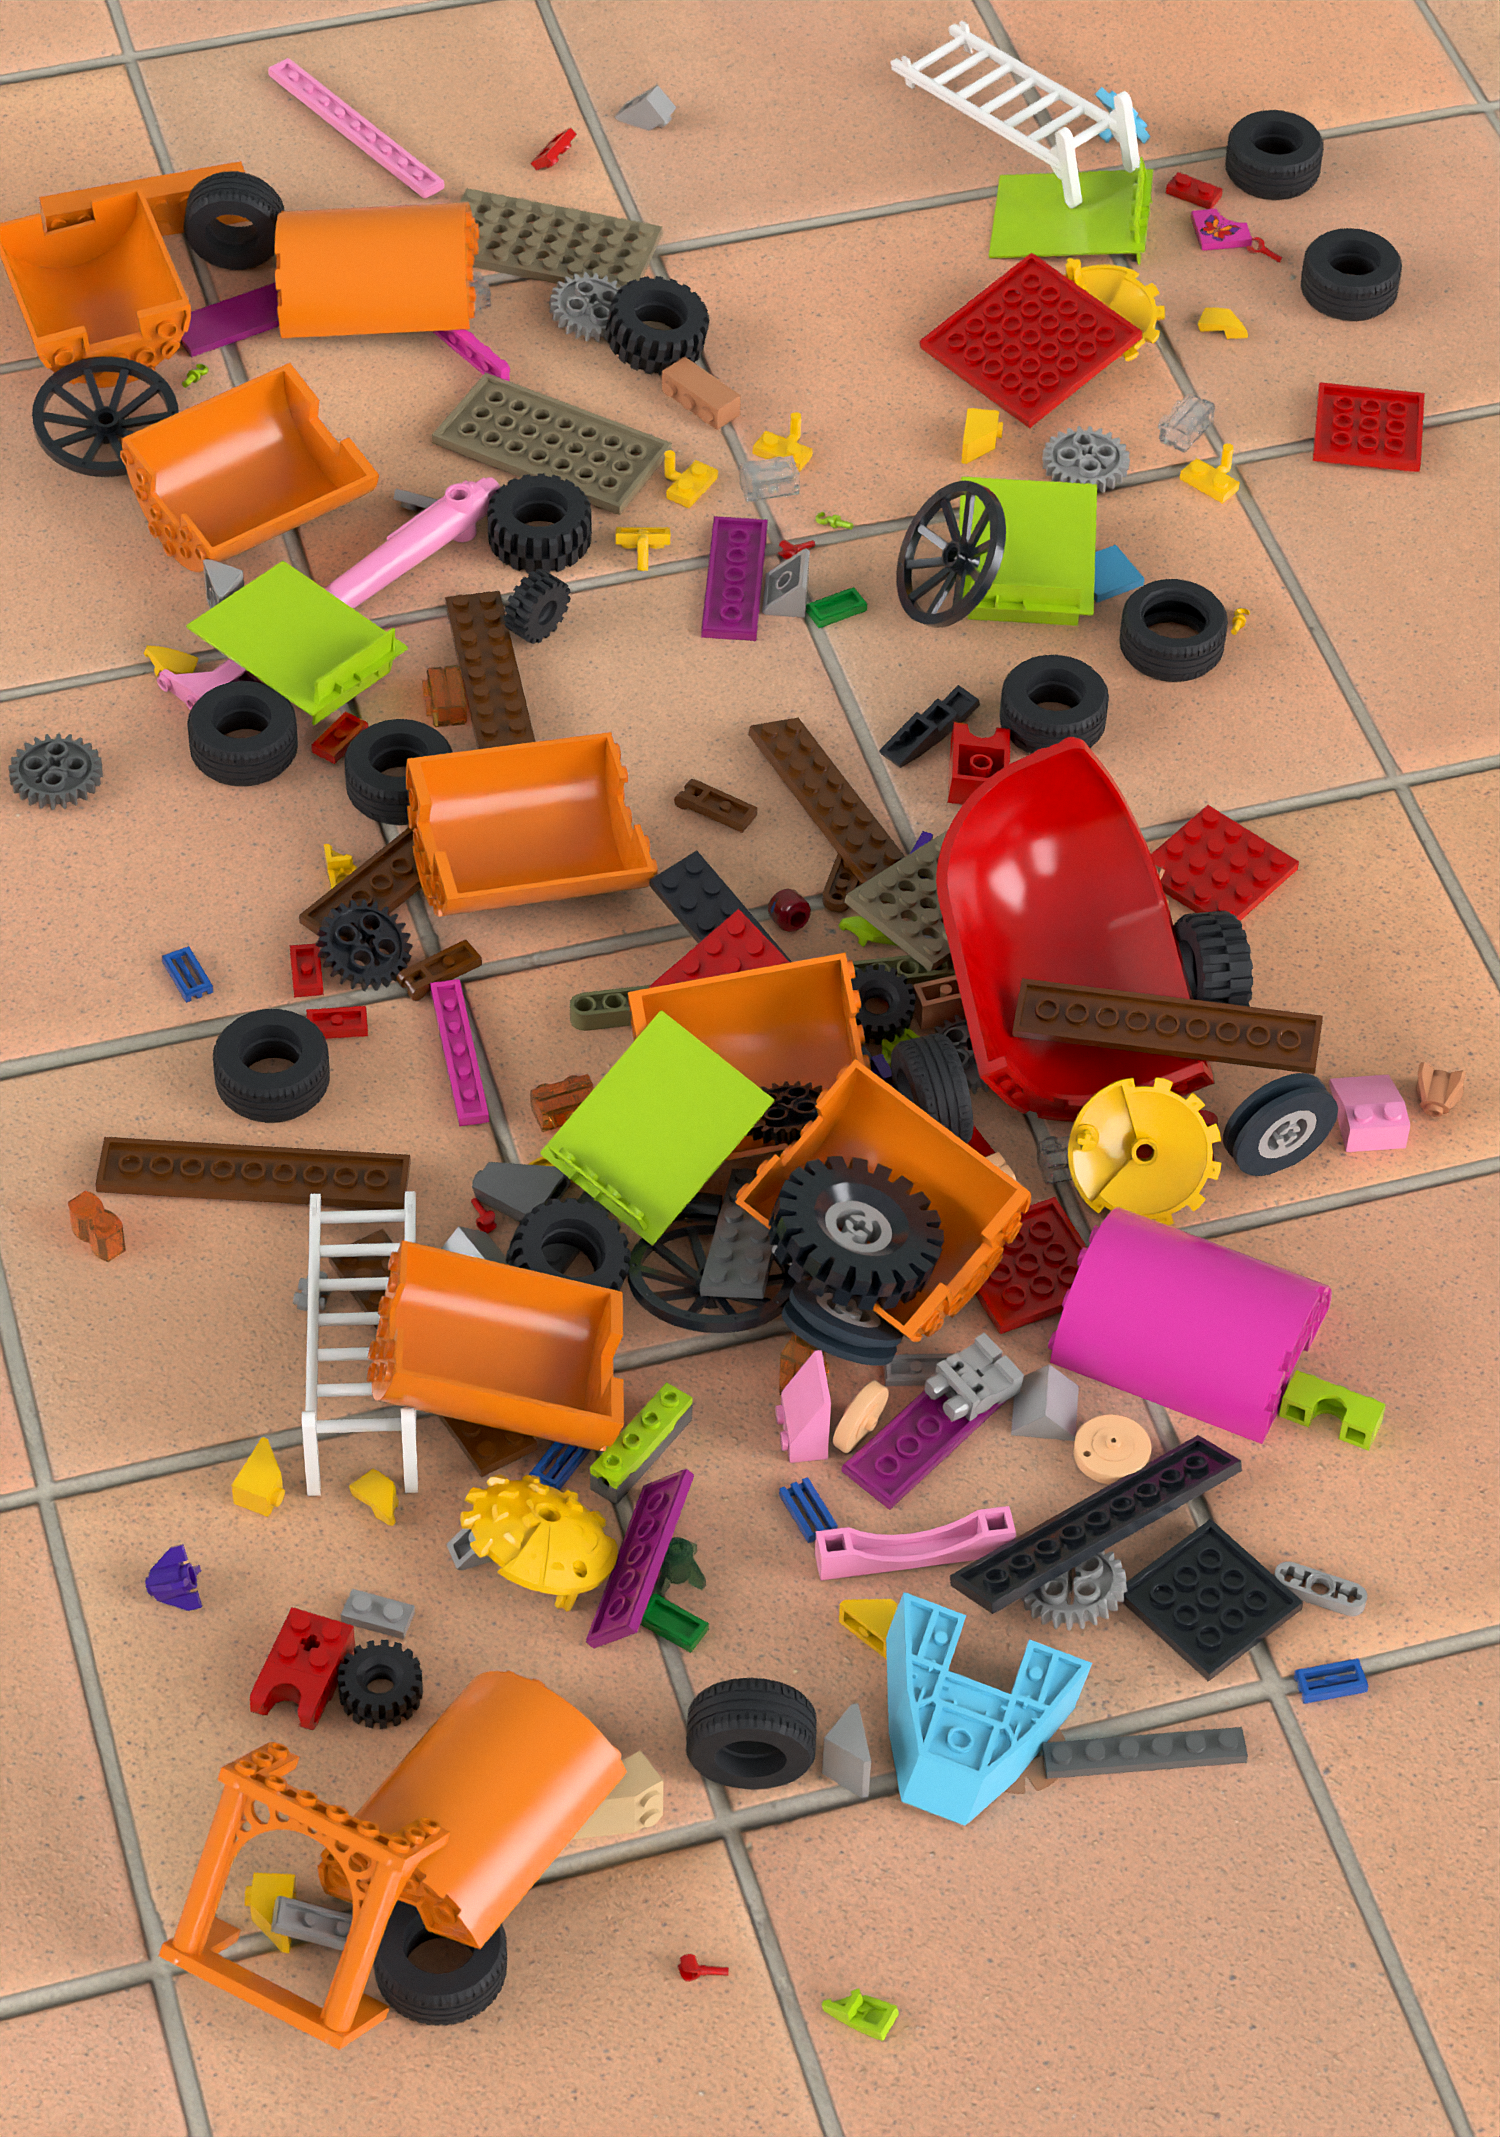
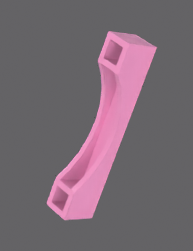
M1004 1506L976 1510L968 1516L948 1525L911 1534H873L850 1527L816 1531L815 1557L820 1580L822 1581L978 1560L1015 1539L1016 1531L1010 1507Z

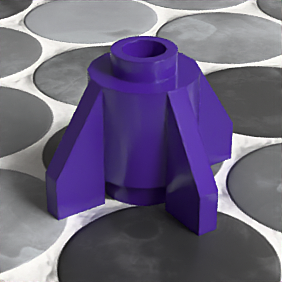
M184 1544L172 1546L150 1569L149 1577H146L145 1584L148 1594L154 1596L157 1601L191 1611L202 1607L199 1592H190L192 1589L197 1588L196 1575L202 1570L200 1565L193 1566L191 1563H183L188 1560Z

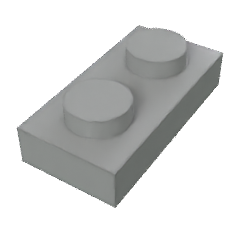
M400 489L395 490L393 498L402 502L401 507L415 511L417 506L428 508L438 501V499Z
M352 1589L341 1613V1622L404 1639L415 1614V1606Z

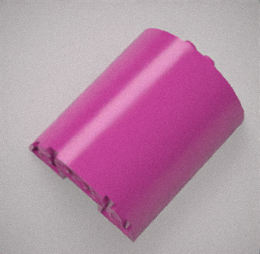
M1114 1208L1100 1226L1095 1225L1089 1238V1247H1083L1078 1256L1077 1265L1080 1267L1071 1289H1068L1062 1304L1064 1309L1057 1331L1052 1333L1048 1343V1349L1052 1350L1050 1363L1263 1444L1281 1407L1282 1397L1287 1389L1289 1377L1302 1351L1308 1352L1330 1308L1332 1289L1329 1288V1285L1126 1209Z

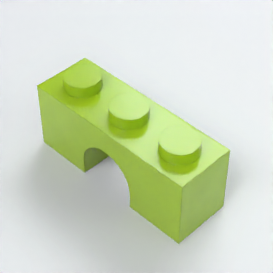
M1296 1370L1282 1397L1279 1416L1309 1428L1316 1416L1320 1414L1334 1415L1342 1422L1339 1440L1369 1451L1382 1424L1386 1404L1377 1401L1373 1397H1366L1348 1390L1344 1386L1319 1379L1315 1375Z

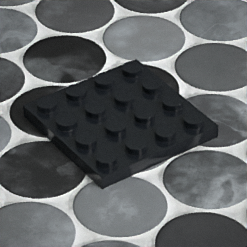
M1211 1519L1126 1582L1127 1592H1123L1124 1602H1122L1208 1682L1301 1611L1303 1607V1601Z

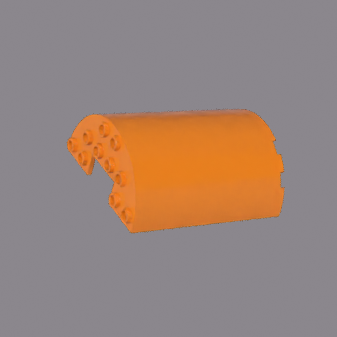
M141 187L91 199L94 220L44 233L40 213L0 223V258L36 352L47 369L55 373L61 368L83 359L119 357L139 362L155 371L156 365L164 359H170L181 346L179 342L184 332H188L191 306ZM96 372L93 373L98 388H108L116 386L120 373ZM84 375L68 382L74 385L77 382L87 384ZM129 375L126 384L139 379Z
M469 202L281 211L277 217L275 232L277 269H275L276 290H279L277 309L281 338L470 329V318H475L474 302H476L475 286H470V281H473L474 255L479 254V224L476 223L475 218L472 216Z
M287 363L122 438L123 450L120 451V456L126 465L138 503L148 521L151 535L154 538L158 537L168 557L173 556L175 560L190 571H204V559L222 563L365 496L377 486L379 474L350 437L340 441L339 444L319 419V398L291 363Z
M611 732L407 759L406 789L409 790L410 806H407L409 828L413 829L414 846L412 848L428 905L433 906L436 916L441 917L641 889L649 886L650 879L658 874L657 862L655 858L651 859L649 837L643 834L641 825L636 824L634 825V830L632 828L631 809L629 806H625L624 783H628V772L626 766L621 765L620 746L618 743H614Z
M846 953L628 992L629 1010L632 1012L631 1027L634 1041L659 1011L662 1010L716 1054L719 1053L721 1058L760 1089L762 1086L770 1089L772 1088V1083L783 1086L785 1081H788L789 1085H794L797 1081H800L801 1086L811 1082L812 1088L821 1085L822 1090L830 1089L837 1081V1074L846 1064L850 1066L855 1059L871 1070L868 1054H862L861 1048H863V1043H865V1036L862 1024L857 1025L855 1019L856 1014L859 1013V1008H861L859 991L852 988L851 979L855 978L853 961H847ZM753 1135L745 1136L725 1161L784 1151L789 1145L786 1141L775 1145L773 1140L763 1144V1138L754 1141ZM797 1140L792 1141L793 1146L795 1145Z
M855 1059L850 1066L848 1064L843 1066L837 1074L835 1084L830 1089H824L818 1096L815 1107L819 1116L814 1122L809 1121L803 1127L800 1139L794 1146L792 1144L789 1145L780 1157L775 1154L771 1160L766 1159L762 1162L756 1171L757 1176L750 1184H744L738 1191L735 1203L770 1230L771 1226L768 1225L770 1214L785 1180H788L790 1173L799 1166L804 1169L806 1162L817 1158L825 1165L828 1156H842L847 1168L852 1157L868 1160L869 1173L873 1174L877 1164H881L892 1169L888 1181L893 1183L901 1175L911 1181L914 1186L910 1195L922 1191L931 1201L928 1210H937L941 1219L938 1229L944 1230L942 1252L927 1285L921 1293L917 1292L914 1299L906 1304L899 1300L896 1307L884 1310L876 1301L873 1311L911 1341L920 1342L923 1337L922 1334L930 1337L941 1329L945 1316L948 1315L953 1318L970 1301L1003 1258L1001 1256L1004 1250L1003 1245L1005 1242L1008 1244L1013 1242L1022 1226L1020 1214L1021 1212L1025 1214L1029 1210L1031 1192Z
M405 1240L401 1241L398 1252L392 1251L389 1258L388 1270L391 1271L385 1296L381 1297L378 1307L380 1318L376 1340H372L368 1351V1359L373 1360V1362L369 1365L366 1380L371 1382L372 1395L376 1401L414 1408L423 1412L599 1452H605L607 1446L611 1447L624 1425L623 1379L613 1377V1357L623 1337V1292Z
M488 1671L477 1675L469 1682L353 1817L373 1822L378 1825L379 1830L389 1835L419 1817L434 1819L440 1823V1827L451 1832L445 1846L420 1861L397 1900L417 1907L427 1931L481 1949L627 1771L620 1759L621 1753L619 1750L611 1745L595 1725L579 1710L548 1689L543 1682L538 1679L530 1680L512 1671ZM338 1841L340 1848L346 1851L350 1848ZM325 1848L320 1854L322 1861L317 1867L324 1893L353 1904L350 1885L344 1870L333 1854ZM361 1852L355 1853L351 1860L353 1867L358 1870L368 1869L372 1862L371 1857ZM369 1877L368 1879L360 1880V1886L364 1890H366L365 1883L368 1881L371 1882L372 1878Z

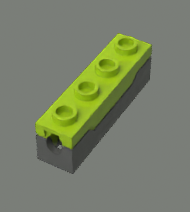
M666 1382L619 1434L613 1445L609 1446L590 1467V1490L617 1505L692 1421L693 1397Z

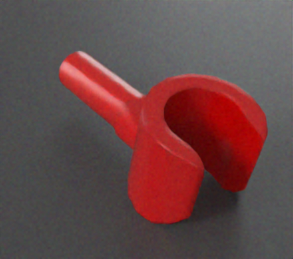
M1259 237L1252 238L1253 241L1258 243L1257 250L1251 246L1246 247L1249 253L1256 254L1260 252L1279 263L1283 258L1265 247L1264 240Z
M782 540L779 546L783 550L777 554L788 560L805 548L815 547V541L812 540L793 545L787 540Z
M473 1198L471 1203L480 1216L476 1219V1225L480 1231L488 1234L497 1228V1224L494 1222L495 1213L492 1210L487 1211L484 1209L478 1198Z
M694 1954L681 1956V1964H678L682 1979L688 1982L696 1980L700 1975L728 1976L729 1973L728 1967L698 1965Z

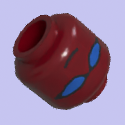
M788 888L780 890L771 898L768 904V913L770 918L782 930L793 932L807 924L811 916V908L809 903L796 890Z

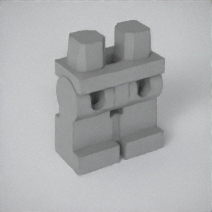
M984 1332L975 1338L972 1345L960 1353H955L946 1360L939 1362L936 1365L935 1374L925 1382L924 1390L934 1400L944 1394L949 1398V1400L944 1402L943 1410L951 1421L964 1416L971 1421L977 1417V1414L987 1411L994 1404H1001L1020 1393L1024 1374L1006 1355L1002 1357L1001 1349Z

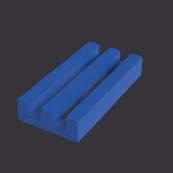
M189 946L162 956V963L186 1003L192 1001V996H196L197 999L203 997V992H207L208 995L214 993L213 985ZM182 956H185L187 958L192 969L194 970L195 974L200 980L201 985H197V983L195 982L189 969L182 960ZM172 960L176 962L177 966L179 967L180 971L185 977L187 983L189 984L190 989H188V987L186 986L185 982L183 981L182 977L177 971Z
M554 1442L529 1475L538 1476L541 1484L560 1490L591 1450L582 1447L577 1450V1446L569 1445L564 1453L558 1457L548 1473L544 1475L542 1473L565 1446L564 1443Z
M808 1477L802 1479L801 1484L797 1482L792 1483L788 1489L785 1486L779 1488L780 1498L808 1543L815 1541L816 1532H812L792 1496L797 1497L804 1512L817 1531L837 1529V1523ZM803 1492L807 1494L808 1498L815 1507L822 1521L826 1525V1528H824L823 1524L821 1523L820 1519L818 1518L817 1514L813 1510L812 1506L810 1505L809 1501L807 1500Z
M1359 1658L1298 1669L1294 1672V1679L1298 1682L1299 1693H1302L1303 1704L1365 1693L1369 1687ZM1355 1671V1673H1353V1674H1348V1675H1343V1676L1335 1675V1674H1340V1673H1346V1672ZM1327 1676L1325 1679L1306 1682L1308 1679Z

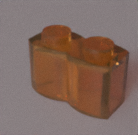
M84 1191L68 1201L73 1233L80 1240L90 1243L92 1252L98 1258L109 1262L126 1251L121 1220L113 1212L104 1209L103 1203L95 1194Z

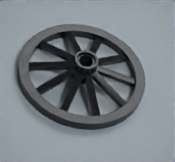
M93 357L71 363L55 372L45 381L34 400L32 410L33 429L37 441L44 452L61 466L88 476L116 477L128 474L126 465L120 456V451L123 448L118 440L119 437L124 438L135 433L127 430V428L155 424L179 413L176 396L170 385L151 368L125 358ZM93 373H120L109 406L103 405ZM84 375L96 410H91L62 386ZM129 375L150 385L148 389L119 412L117 411ZM55 393L87 419L45 412V409ZM157 393L166 405L167 412L125 419ZM44 422L85 428V430L53 440L47 432ZM92 437L95 438L83 459L62 449L74 443ZM102 444H110L119 461L98 462L93 460Z
M957 481L939 489L923 504L910 523L898 556L896 585L900 603L913 620L934 628L955 624L970 614L990 589L1000 568L1006 541L1004 511L999 499L990 489L972 481ZM966 495L961 535L950 501ZM976 495L985 505V509L971 534ZM941 508L952 541L949 543L927 527L928 523ZM990 521V540L975 547ZM922 535L943 550L941 557L914 559L916 548ZM988 552L980 572L977 569L980 563V556ZM945 567L913 591L912 569ZM970 575L975 583L963 597L965 578ZM945 580L927 612H924L918 605L917 600ZM955 583L952 607L937 613Z
M698 1217L673 1221L654 1245H650L641 1238L632 1249L631 1260L628 1261L630 1267L627 1274L628 1284L637 1302L660 1320L697 1332H739L753 1329L772 1321L782 1314L786 1302L790 1300L789 1296L792 1287L797 1281L788 1274L791 1265H781L774 1255L773 1259L780 1267L782 1273L769 1275L766 1287L783 1285L772 1299L766 1297L759 1299L701 1296L700 1283L707 1259L698 1235H714L718 1218ZM687 1236L698 1271L663 1244ZM654 1251L686 1277L642 1266L649 1254ZM643 1277L683 1288L652 1292ZM695 1298L694 1303L687 1311L666 1302ZM726 1299L758 1306V1308L737 1314ZM703 1308H719L724 1315L699 1313Z

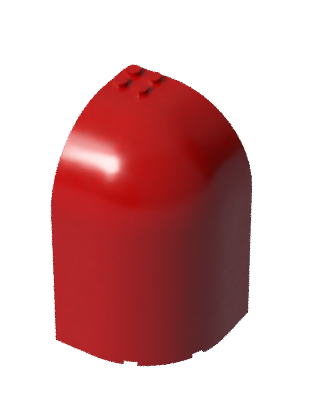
M1067 737L1050 747L1038 749L1033 754L1023 757L996 772L971 794L954 817L941 846L936 873L938 901L979 1077L1006 1104L1024 1114L1028 1111L1036 1112L1040 1119L1074 1122L1082 1107L1092 1096L1104 1087L1121 1079L1134 1078L1136 1087L1154 1086L1155 1077L1165 1078L1173 1082L1170 1091L1180 1096L1215 1084L1210 1062L1205 1060L1013 1036V1025L1022 978L1193 999L1167 899L1146 841L1116 782L1082 739Z

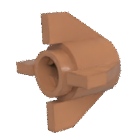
M1425 1062L1419 1064L1416 1091L1420 1101L1419 1106L1424 1109L1427 1115L1433 1117H1441L1442 1114L1449 1113L1462 1098L1466 1072L1460 1070L1449 1073L1443 1070H1434L1432 1066Z

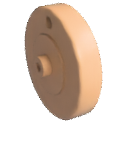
M872 1381L849 1403L833 1436V1445L844 1453H849L875 1428L888 1399L889 1392L885 1386L877 1381Z
M1106 1414L1088 1420L1079 1428L1075 1436L1073 1454L1077 1466L1086 1476L1097 1482L1110 1485L1126 1475L1139 1471L1149 1463L1152 1446L1147 1432L1136 1421L1121 1415Z

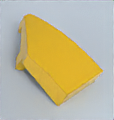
M1205 307L1197 323L1200 332L1224 331L1227 339L1248 338L1247 329L1231 309Z
M147 645L143 653L154 664L156 676H159V673L164 669L169 670L173 674L193 673L199 659L193 655L160 646Z
M323 844L330 888L332 889L355 871L357 866L353 864V856L347 853L343 856L332 850L331 845Z
M372 1468L349 1485V1489L353 1497L372 1507L376 1518L392 1527L396 1522L394 1516L395 1508L399 1505L394 1482Z

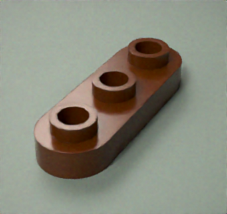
M839 852L825 885L822 899L823 905L833 912H843L850 907L845 903L846 895L859 885L858 878L849 869L847 863L843 861Z

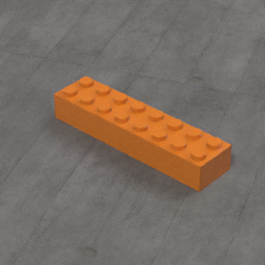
M238 161L39 197L44 233L94 220L91 199L137 187L142 188L161 236L184 233L187 200L192 188L198 182L220 172H246L242 162ZM237 215L216 217V219L226 225L249 221Z

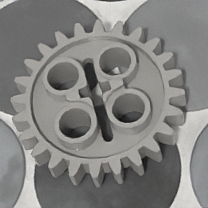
M584 272L583 278H580L575 273L573 280L566 276L564 283L559 281L557 288H553L550 297L549 312L553 314L552 320L559 321L558 328L567 327L566 334L575 332L576 339L583 335L587 342L590 340V337H594L596 342H599L600 337H604L607 340L605 329L613 296L617 294V290L621 288L616 287L617 281L609 283L607 282L608 276L599 279L597 273L591 278L587 272Z
M1078 426L1075 432L1067 428V434L1059 431L1057 437L1051 436L1050 443L1045 444L1042 458L1043 469H1046V476H1052L1051 482L1097 484V489L1103 493L1106 486L1114 489L1115 483H1122V477H1127L1130 463L1129 451H1126V444H1120L1119 437L1112 439L1111 432L1105 435L1102 434V428L1093 432L1091 426L1088 427L1087 431H1083Z
M1105 1551L1076 1566L1073 1588L1074 1603L1070 1605V1593L1073 1587L1071 1569L1022 1597L1021 1601H1024L1025 1610H1031L1033 1619L1041 1616L1043 1625L1052 1620L1055 1629L1061 1623H1066L1067 1630H1071L1073 1623H1078L1081 1629H1084L1085 1621H1090L1092 1624L1097 1625L1098 1616L1108 1619V1610L1117 1611V1602H1124L1123 1592H1127L1125 1569H1122L1121 1560H1115L1114 1552L1105 1554Z

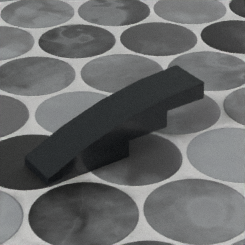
M958 685L943 701L937 698L922 715L916 712L879 750V753L899 768L905 766L952 732L954 722L962 723L980 706L979 699Z

